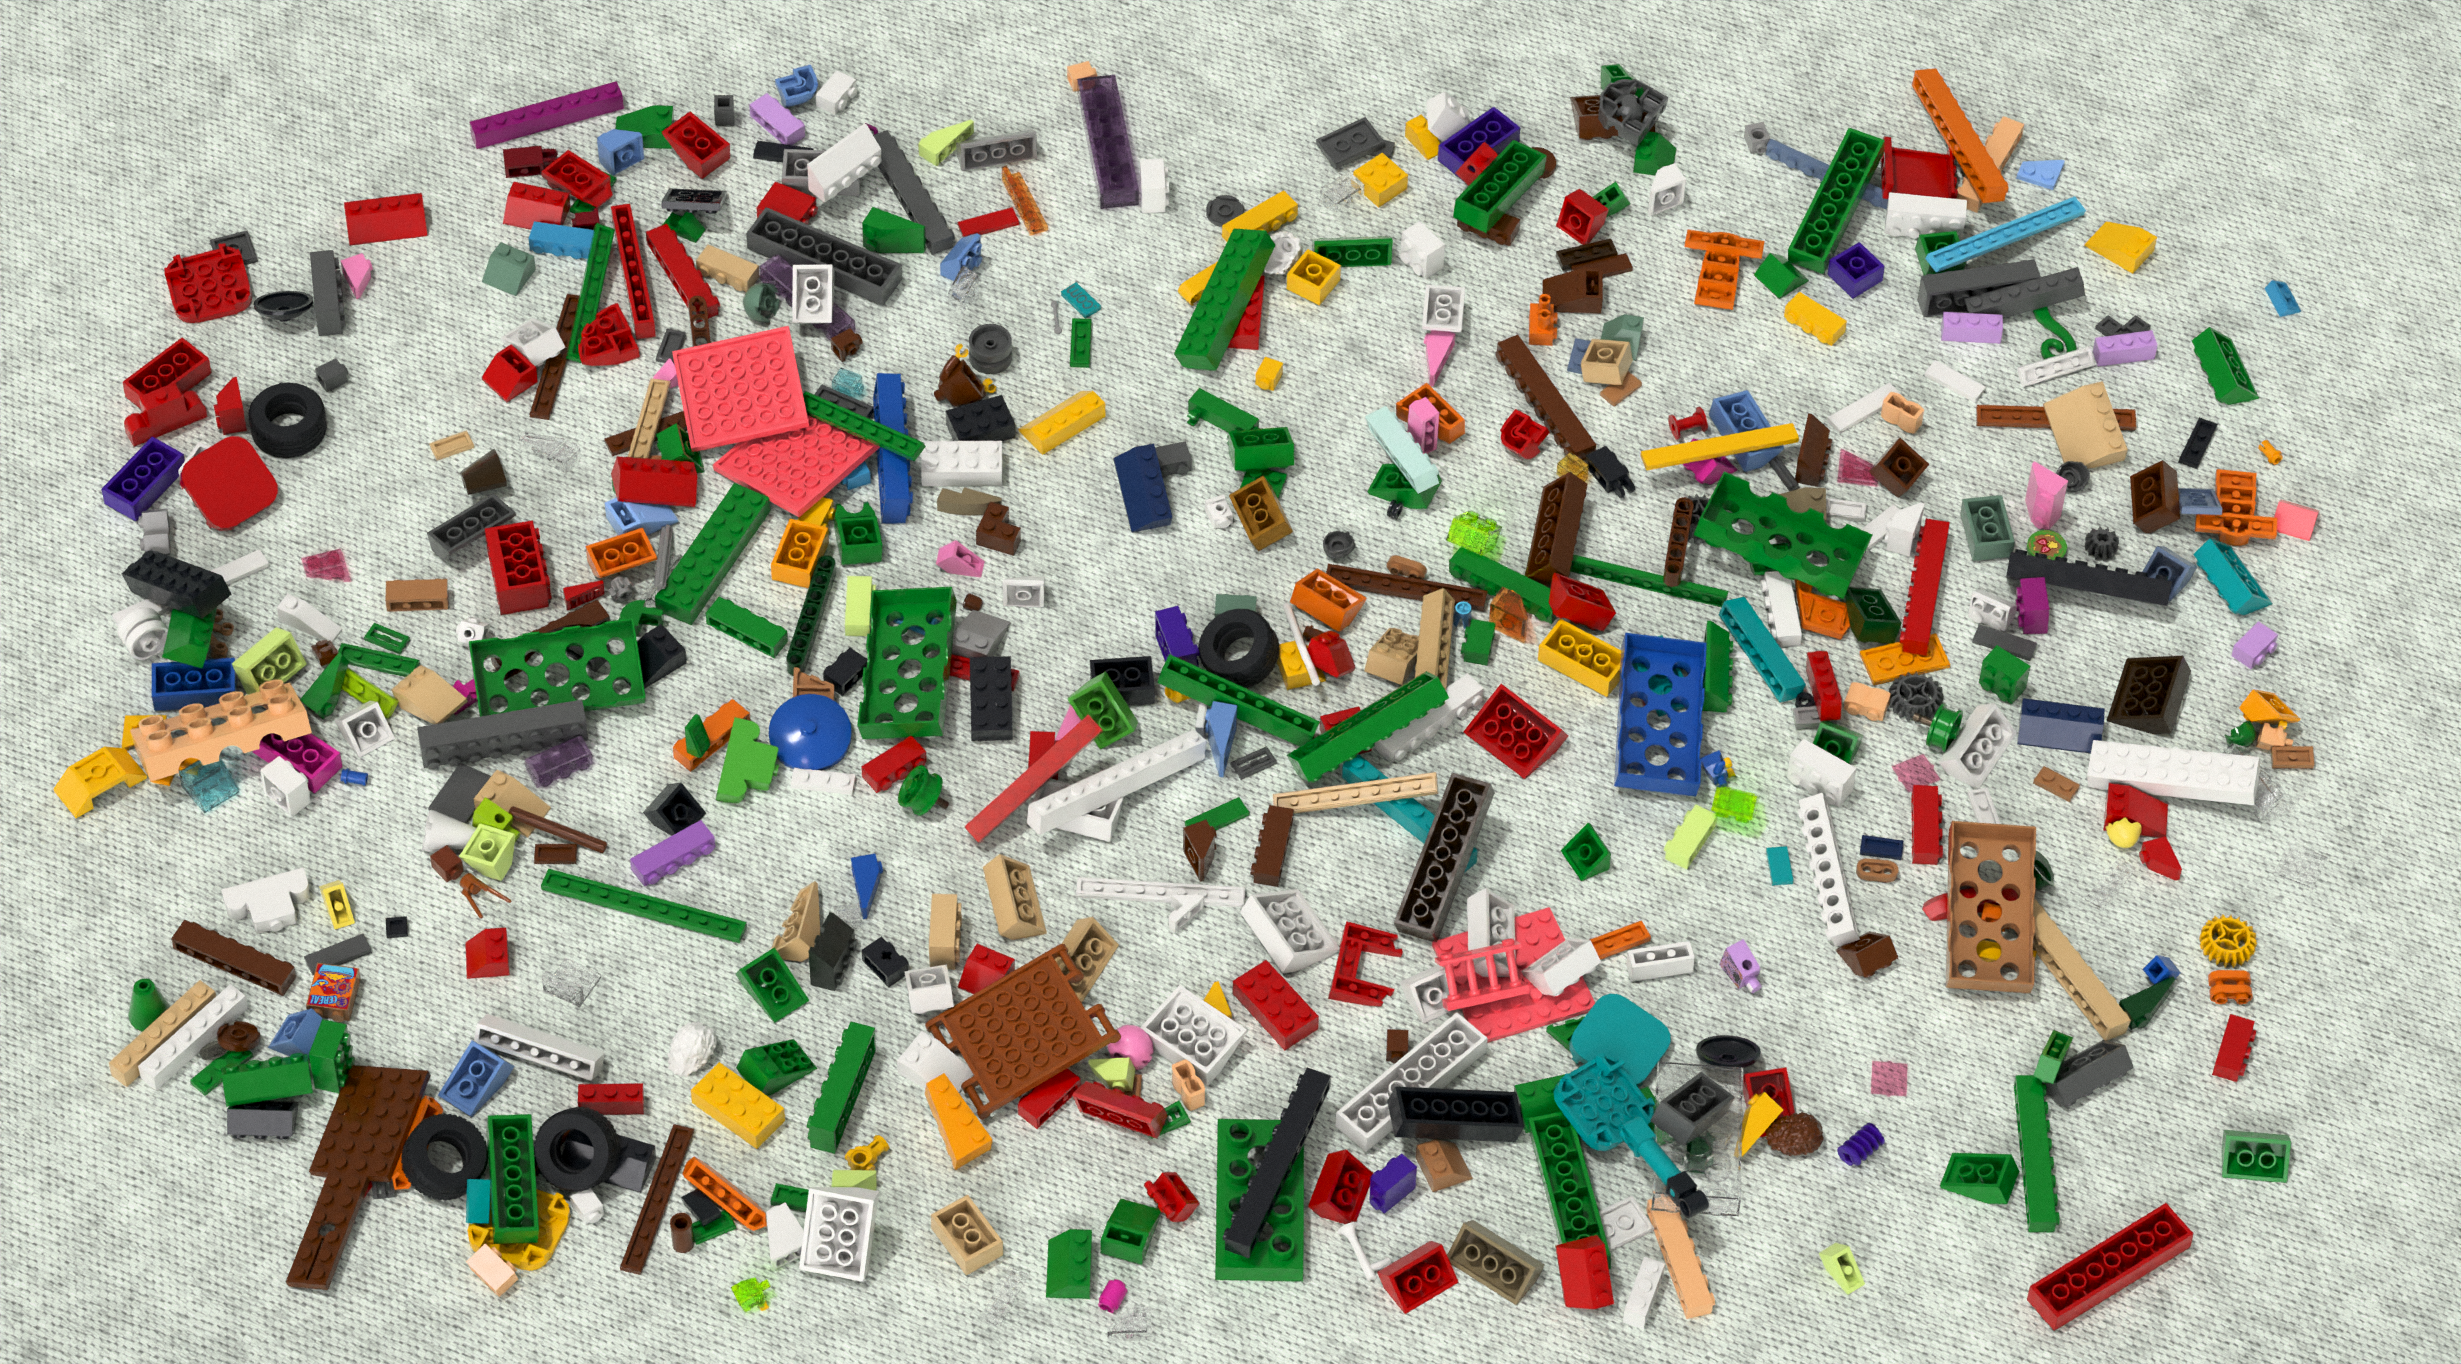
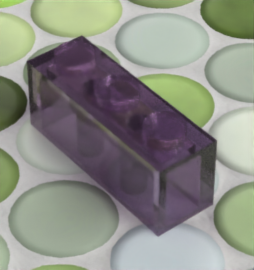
M582 736L525 759L526 771L536 788L540 786L546 787L559 778H567L571 773L578 770H586L593 764L592 753Z

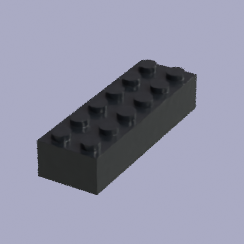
M152 549L145 552L140 559L130 564L121 573L130 591L134 594L203 619L232 595L222 575Z
M1395 1087L1387 1101L1395 1137L1516 1142L1524 1128L1516 1092Z

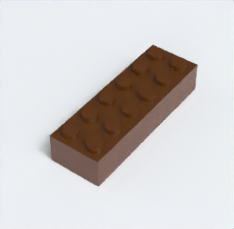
M1572 472L1566 473L1543 487L1525 571L1526 577L1548 588H1551L1554 573L1566 577L1570 576L1571 563L1574 558L1573 553L1577 543L1576 539L1580 528V519L1583 513V504L1588 484Z

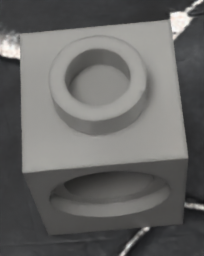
M1764 122L1745 125L1744 138L1750 153H1764L1767 150V143L1770 141V136Z

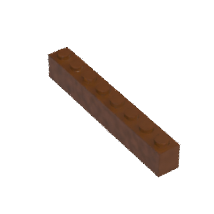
M1515 335L1498 342L1497 351L1495 352L1498 362H1503L1506 373L1515 379V385L1518 390L1522 389L1527 403H1532L1537 417H1541L1544 420L1545 427L1553 433L1556 444L1563 447L1566 458L1571 459L1574 464L1586 460V455L1596 451V443L1520 336Z

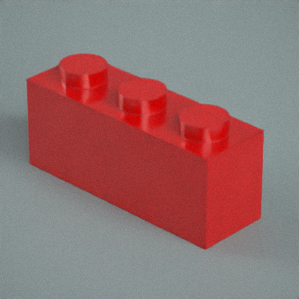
M909 736L861 766L862 778L876 793L881 790H888L892 783L897 780H904L915 767L925 765L927 762L926 750L912 736Z
M2230 1014L2212 1075L2235 1082L2238 1081L2239 1075L2244 1076L2247 1064L2243 1063L2244 1058L2249 1059L2252 1049L2248 1044L2249 1042H2254L2257 1030L2253 1029L2255 1021Z
M1068 1068L1033 1088L1032 1092L1019 1100L1018 1115L1038 1129L1073 1097L1074 1091L1081 1086V1078Z
M643 1083L578 1084V1107L594 1109L603 1115L644 1114L645 1096Z

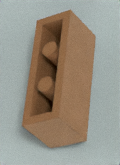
M437 578L429 580L386 581L385 602L387 612L447 610L449 605L448 580Z

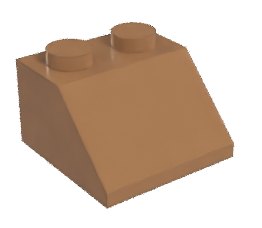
M1434 1139L1417 1145L1416 1160L1432 1192L1473 1179L1456 1143Z

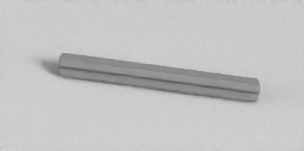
M670 525L662 526L660 531L654 587L658 591L666 588L673 532Z

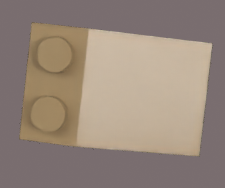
M422 665L415 668L412 673L391 689L394 697L399 700L398 706L401 709L432 724L443 723L468 702L466 697L436 672Z
M499 770L494 772L474 798L475 810L485 797L506 812H509L510 808L515 806L544 818L551 809L548 804L518 780ZM516 820L512 822V827L520 831V834L527 838L535 829Z

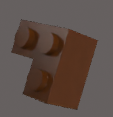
M990 501L976 530V545L1012 556L1015 555L1021 542V527L1008 524V506Z

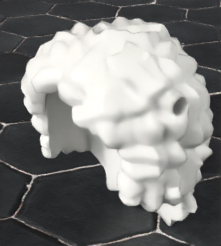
M1279 231L1270 236L1275 243V248L1264 269L1265 273L1269 275L1285 274L1296 264L1303 252L1300 238H1295L1293 233L1288 231Z
M700 1022L687 1023L682 1026L673 1037V1043L670 1044L671 1049L667 1054L669 1057L668 1063L670 1064L668 1068L675 1075L680 1077L685 1075L688 1077L692 1072L705 1067L717 1045V1036L714 1030Z

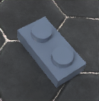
M1575 338L1567 367L1568 372L1582 374L1581 361L1591 341Z

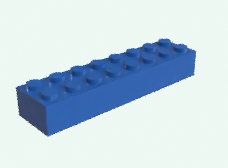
M877 373L873 393L874 421L908 435V429L904 426L907 424V413L903 411L906 408V398L902 396L905 391V383L901 382V374ZM880 447L876 450L881 524L906 523V517L910 516V504L913 501V493L909 491L912 483L911 476H908L910 460Z

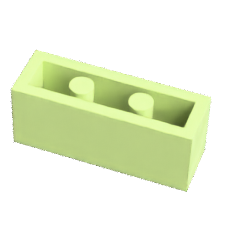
M847 576L845 636H867V634H870L872 590H876V585H872V576Z
M1695 804L1691 811L1688 810L1685 814L1682 826H1677L1674 838L1667 841L1664 847V851H1666L1665 859L1688 869L1716 827L1718 815Z

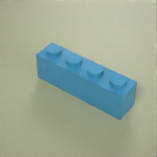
M534 221L528 239L529 249L539 254L544 252L555 256L565 255L571 256L574 259H588L594 230Z

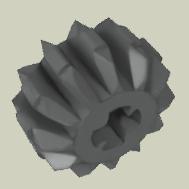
M2101 526L2098 530L2092 528L2085 538L2084 546L2088 550V556L2095 554V560L2098 556H2101L2103 561L2106 559V556L2111 559L2118 551L2119 537H2116L2115 531L2109 532V528L2105 530Z

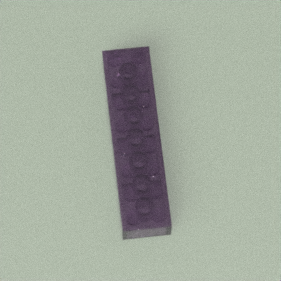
M1106 75L1077 79V95L1100 209L1139 205V188L1116 76Z

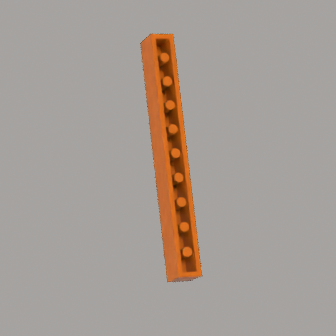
M1936 68L1915 70L1912 82L1913 89L1983 203L2004 201L2009 189L2008 183L1994 164L1993 158L1990 157L1986 147L1983 146L1978 134L1975 133L1972 124L1966 118L1964 111L1961 110L1950 88L1944 82L1943 77Z

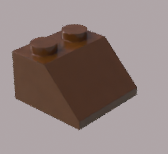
M1207 820L1183 828V852L1200 882L1204 881L1214 860V850H1216L1215 838H1217L1214 827L1210 826Z
M1871 931L1859 936L1860 940L1845 944L1836 949V952L1855 975L1863 976L1864 978L1874 975L1875 971L1880 968L1891 966L1892 962L1898 959L1890 935Z

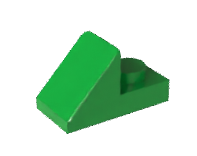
M672 212L662 224H667L671 230L676 232V235L694 243L706 231L695 216L688 212H685L683 216Z

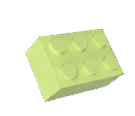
M278 627L273 629L232 663L248 695L259 692V686L270 680H282L285 683L307 665L291 632Z

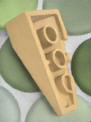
M816 881L799 891L790 909L793 913L782 924V927L786 928L782 937L777 935L773 941L772 948L775 947L783 960L803 962L808 959L810 947H814L816 936H820L818 883Z

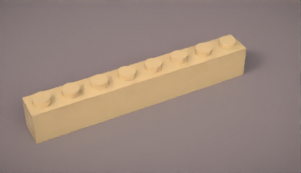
M2034 898L2035 934L2033 950L2037 951L2036 954L2105 1041L2125 1034L2131 1021L2128 1014L2122 1010L2116 999L2107 991L2103 982L2096 977L2091 967L2085 963L2080 953L2074 949L2068 938L2063 935L2056 923L2045 912L2043 906Z

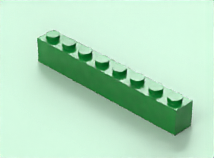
M1170 654L1157 683L1210 707H1212L1213 701L1237 705V719L1300 747L1314 738L1320 723L1316 719Z
M2016 1075L2013 1086L2028 1232H2054L2056 1225H2059L2060 1217L2059 1212H2055L2058 1197L2057 1193H2053V1188L2056 1186V1178L2051 1173V1170L2054 1168V1159L2049 1154V1151L2052 1150V1140L2047 1135L2050 1132V1121L2046 1120L2048 1102H2044L2046 1084H2042L2033 1075Z

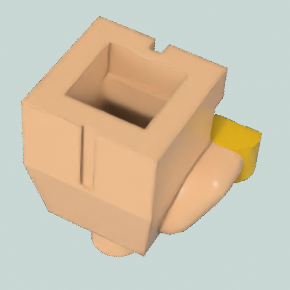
M2281 720L2278 723V727L2275 728L2270 727L2269 723L2264 722L2259 731L2256 747L2270 750L2272 746H2292L2293 740L2286 738L2287 733L2284 732L2287 722Z

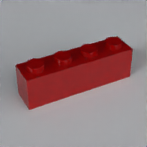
M1807 652L1806 673L1820 721L1841 720L1842 699L1828 652Z
M1913 785L1911 794L1912 864L1937 865L1938 858H1942L1943 845H1939L1943 834L1942 828H1939V824L1942 823V811H1938V807L1942 805V794H1938V786Z

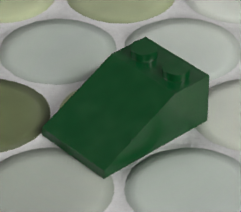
M1849 587L1845 595L1850 627L1856 639L1863 643H1895L1902 623L1881 589Z

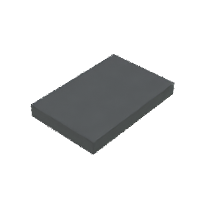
M1364 117L1316 139V145L1333 167L1338 169L1385 147V141L1367 118Z
M460 762L428 807V811L434 810L467 824L475 811L474 798L491 776Z

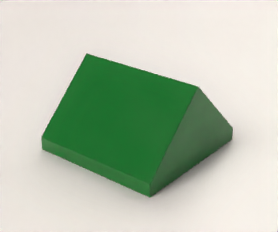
M1769 253L1754 273V276L1778 299L1809 281L1784 256Z
M1587 823L1561 850L1581 881L1607 871L1610 868L1611 853L1590 823Z

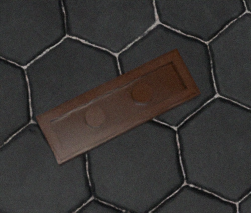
M1627 253L1571 266V271L1580 268H1603V278L1633 271V266Z

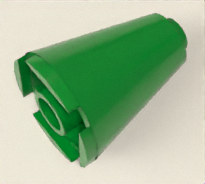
M140 979L133 986L128 1018L131 1025L141 1032L170 1007L152 980Z

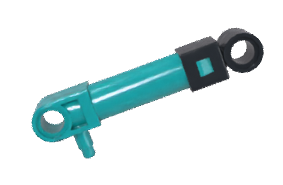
M1637 1116L1618 1126L1622 1140L1632 1150L1635 1157L1641 1156L1666 1186L1667 1195L1677 1207H1680L1681 1212L1686 1218L1708 1210L1709 1203L1704 1192L1697 1190L1696 1183L1686 1171L1681 1172L1656 1142L1655 1133L1642 1117Z

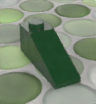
M2174 977L2120 1000L2119 1006L2128 1014L2131 1020L2128 1026L2131 1030L2137 1027L2138 1029L2144 1028L2173 991L2176 980Z

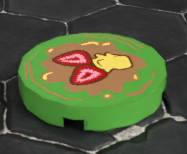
M2041 530L2029 537L2026 550L2030 556H2035V553L2048 555L2047 559L2055 560L2056 556L2064 558L2067 544L2060 534L2050 530Z

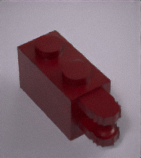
M542 146L503 149L506 178L542 175L541 171L557 159L558 151L554 148L542 149Z

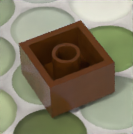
M1899 438L1889 446L1869 470V473L1894 496L1899 498L1909 490L1928 467L1929 463L1903 439Z

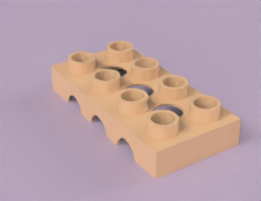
M270 680L259 686L260 691L244 696L242 692H230L219 698L220 703L204 708L202 704H190L181 708L179 716L163 720L162 716L156 715L142 719L139 722V728L132 729L130 732L136 753L150 782L179 773L181 762L187 758H197L204 766L219 761L220 752L227 746H237L241 748L243 753L260 749L261 739L270 733L280 735L283 741L312 733L307 712L291 683L284 684L282 680ZM259 705L266 709L261 713L253 714L251 708ZM219 717L226 720L221 725L212 726L211 720ZM178 729L186 732L185 735L177 738H172L170 733Z

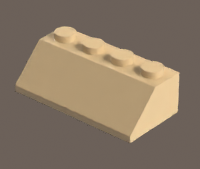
M999 854L983 866L985 881L987 882L989 897L1000 935L1016 940L1047 934L1030 866L1002 854Z
M1094 917L1076 920L1062 942L1068 948V954L1077 969H1080L1084 974V978L1080 982L1070 984L1081 1003L1119 946ZM1061 957L1055 958L1064 976L1069 974L1070 972Z

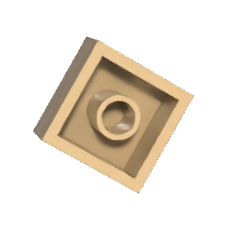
M1592 339L1581 361L1584 382L1622 385L1633 361L1630 342Z

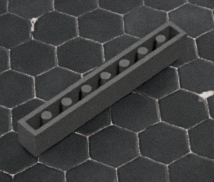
M888 130L874 134L873 136L881 148L882 162H880L878 168L910 220L925 226L926 246L931 254L934 255L953 248L954 232L952 229H948L946 220L943 215L940 216L936 203H932L928 190L922 187L920 177L914 174L913 166L910 162L906 161L904 151L898 148L896 138L891 136Z

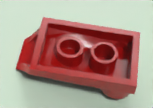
M567 150L541 171L542 177L547 180V184L550 187L561 188L581 201L597 208L613 195L610 186V176L570 150Z

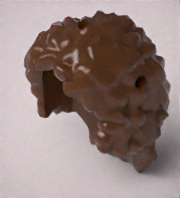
M1803 1112L1799 1114L1793 1113L1779 1120L1775 1119L1769 1128L1765 1130L1766 1140H1768V1145L1772 1146V1150L1781 1151L1789 1156L1807 1155L1818 1150L1824 1139L1822 1135L1823 1127L1820 1121L1812 1114L1809 1115Z

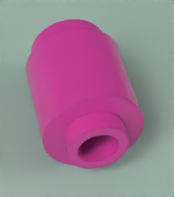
M1118 1279L1109 1280L1099 1297L1098 1306L1103 1310L1107 1309L1108 1312L1114 1313L1115 1310H1118L1128 1292L1125 1287L1126 1285Z

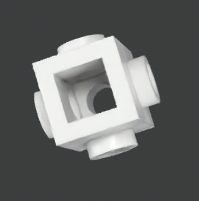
M468 617V619L462 620L456 630L458 635L457 641L464 642L463 645L469 647V641L488 639L490 624L480 622V618Z

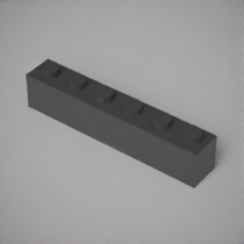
M2075 267L1964 298L1966 313L1997 314L2007 318L2085 296V290L2079 268Z

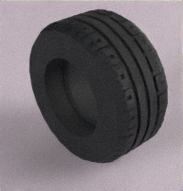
M290 382L275 384L260 392L250 405L248 416L252 438L255 444L269 455L282 458L304 455L315 449L326 434L327 421L324 404L320 396L307 386ZM287 413L299 414L304 417L298 423L290 426H279L272 423L276 417Z
M1249 609L1228 610L1216 616L1203 630L1198 645L1199 658L1208 672L1244 688H1250L1267 678L1275 668L1280 653L1279 640L1272 627L1262 615ZM1245 637L1254 638L1252 648L1245 656L1233 661L1224 660L1226 650L1234 641Z
M587 1107L569 1108L549 1117L540 1126L534 1141V1160H536L535 1163L543 1178H546V1181L556 1188L569 1192L588 1190L607 1180L617 1167L618 1158L620 1157V1140L611 1121L607 1120L608 1118L598 1111ZM577 1129L582 1131L592 1142L594 1149L591 1164L585 1169L579 1170L571 1167L562 1157L560 1150L561 1139L564 1133L569 1130Z
M444 1113L433 1115L421 1121L407 1138L401 1155L402 1168L409 1183L419 1193H423L424 1196L432 1197L435 1200L457 1199L467 1193V1179H480L484 1174L488 1163V1147L482 1133L478 1131V1128H475L474 1124L466 1121L467 1119ZM442 1141L454 1146L462 1157V1169L455 1173H447L437 1169L428 1158V1144Z

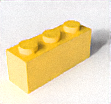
M1798 292L1785 305L1784 317L1791 324L1795 323L1800 326L1804 332L1813 334L1822 343L1832 346L1846 331L1847 321L1801 292Z

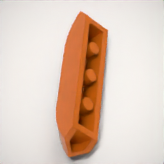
M425 1095L421 1100L407 1138L421 1121L430 1116L442 1114L443 1107L433 1097ZM401 1155L392 1176L395 1190L409 1189L411 1186L402 1168Z
M695 1156L686 1162L682 1174L688 1181L747 1228L755 1231L766 1226V1214L755 1201Z

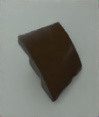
M495 449L460 471L463 486L466 488L468 495L507 486L505 474Z

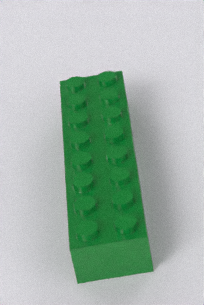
M1848 128L1788 248V261L1790 263L1821 274L1825 273L1829 261L1833 257L1884 154L1885 140Z
M1233 228L1174 352V355L1183 367L1217 370L1275 248V243L1267 231Z
M734 483L668 577L666 588L661 589L656 594L655 607L662 609L667 616L692 625L769 514V497Z
M1426 671L1287 754V757L1300 778L1307 782H1316L1322 778V774L1325 772H1332L1340 767L1339 764L1345 760L1350 761L1356 758L1357 753L1373 748L1375 742L1380 739H1388L1395 730L1408 727L1410 721L1415 718H1423L1430 709L1443 706L1445 700L1449 699V696L1439 677Z
M1562 1111L1528 1118L1529 1134L1559 1244L1597 1235L1605 1244L1608 1268L1611 1269V1254L1577 1131Z

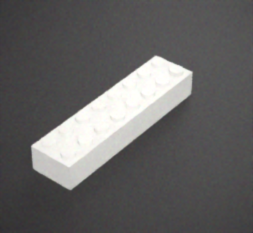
M2093 740L2087 780L2088 787L2107 790L2108 784L2112 783L2128 785L2151 795L2255 805L2260 761L2259 757Z
M1456 1012L1337 1111L1335 1126L1364 1152L1369 1151L1393 1131L1387 1101L1395 1087L1443 1089L1486 1053L1488 1038Z

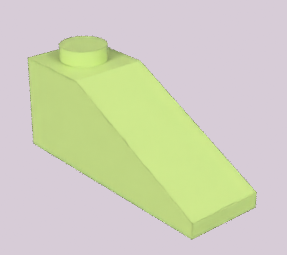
M968 120L931 132L920 140L918 144L919 156L937 166L956 149L957 142L967 140L974 133V121Z

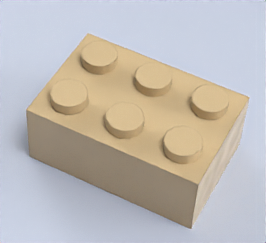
M932 894L929 935L930 967L947 964V969L955 970V962H960L959 946L961 945L962 904L957 902V894Z
M969 1195L931 1214V1229L966 1276L1003 1256V1241Z

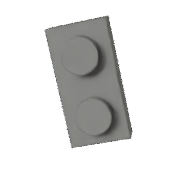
M1816 706L1793 708L1796 729L1819 727L1822 721H1820ZM1828 720L1832 723L1837 724V720Z

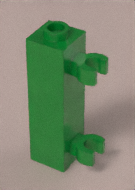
M1201 388L1188 400L1189 413L1187 417L1190 419L1187 423L1193 427L1201 418L1226 432L1260 429L1257 417Z

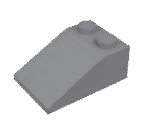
M972 610L954 632L952 654L966 658L993 657L1011 622Z

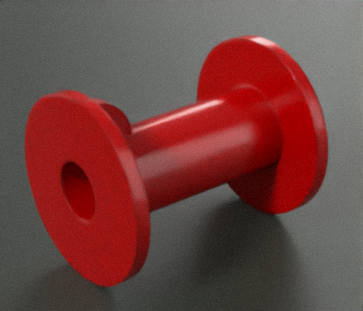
M1697 407L1696 412L1690 417L1679 420L1672 414L1668 417L1669 428L1676 440L1680 439V432L1698 426L1701 427L1703 432L1708 430L1707 418L1701 407Z

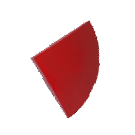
M618 303L598 312L596 319L591 324L587 323L581 333L582 339L580 344H578V351L582 365H616L640 357L639 348Z

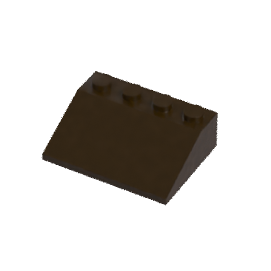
M2184 656L2127 658L2107 722L2150 734H2172L2191 674Z

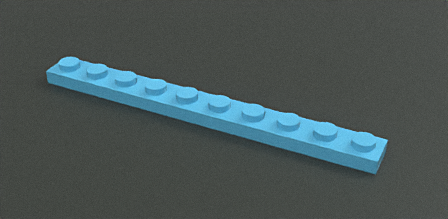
M2074 196L1927 254L1925 259L1934 271L1938 273L2083 216L2086 210Z

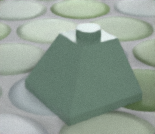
M1624 314L1604 323L1600 340L1630 342L1632 359L1636 361L1643 332L1644 317Z

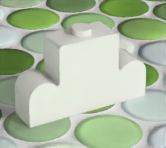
M304 868L221 890L228 916L233 920H241L247 914H250L257 934L271 930L279 931L283 927L296 924L297 920L292 902L304 903L310 897Z

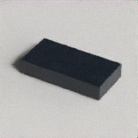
M696 1189L681 1197L683 1204L703 1227L722 1217L721 1211L700 1189Z

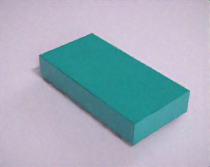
M1787 846L1766 848L1772 886L1793 884Z
M467 1179L466 1223L489 1224L490 1180Z

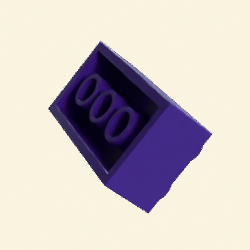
M1492 107L1438 146V161L1459 177L1455 172L1483 142H1486L1499 155L1513 140L1520 142L1521 128L1497 108ZM1470 166L1469 170L1474 172L1475 168Z
M151 437L101 489L104 504L137 521L139 516H142V512L148 510L179 477L178 470L185 462L184 454Z

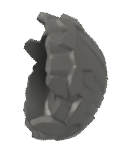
M2067 461L2056 472L2057 475L2068 480L2067 492L2082 490L2090 479V471L2082 462Z
M1340 530L1330 532L1323 540L1325 553L1334 559L1346 557L1355 549L1356 545L1349 531L1345 533Z

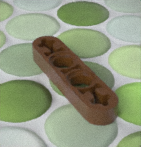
M693 296L689 300L688 311L692 346L694 347L698 346L696 344L698 338H704L707 344L711 343L706 301L701 296ZM695 302L701 305L700 314H696ZM696 320H702L704 321L705 326L703 328H697L694 326V322Z

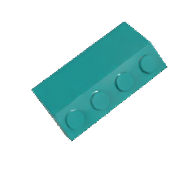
M2209 538L2193 554L2198 560L2196 561L2197 565L2208 574L2207 579L2219 589L2217 591L2218 594L2229 603L2228 607L2234 614L2247 615L2273 604L2230 545Z

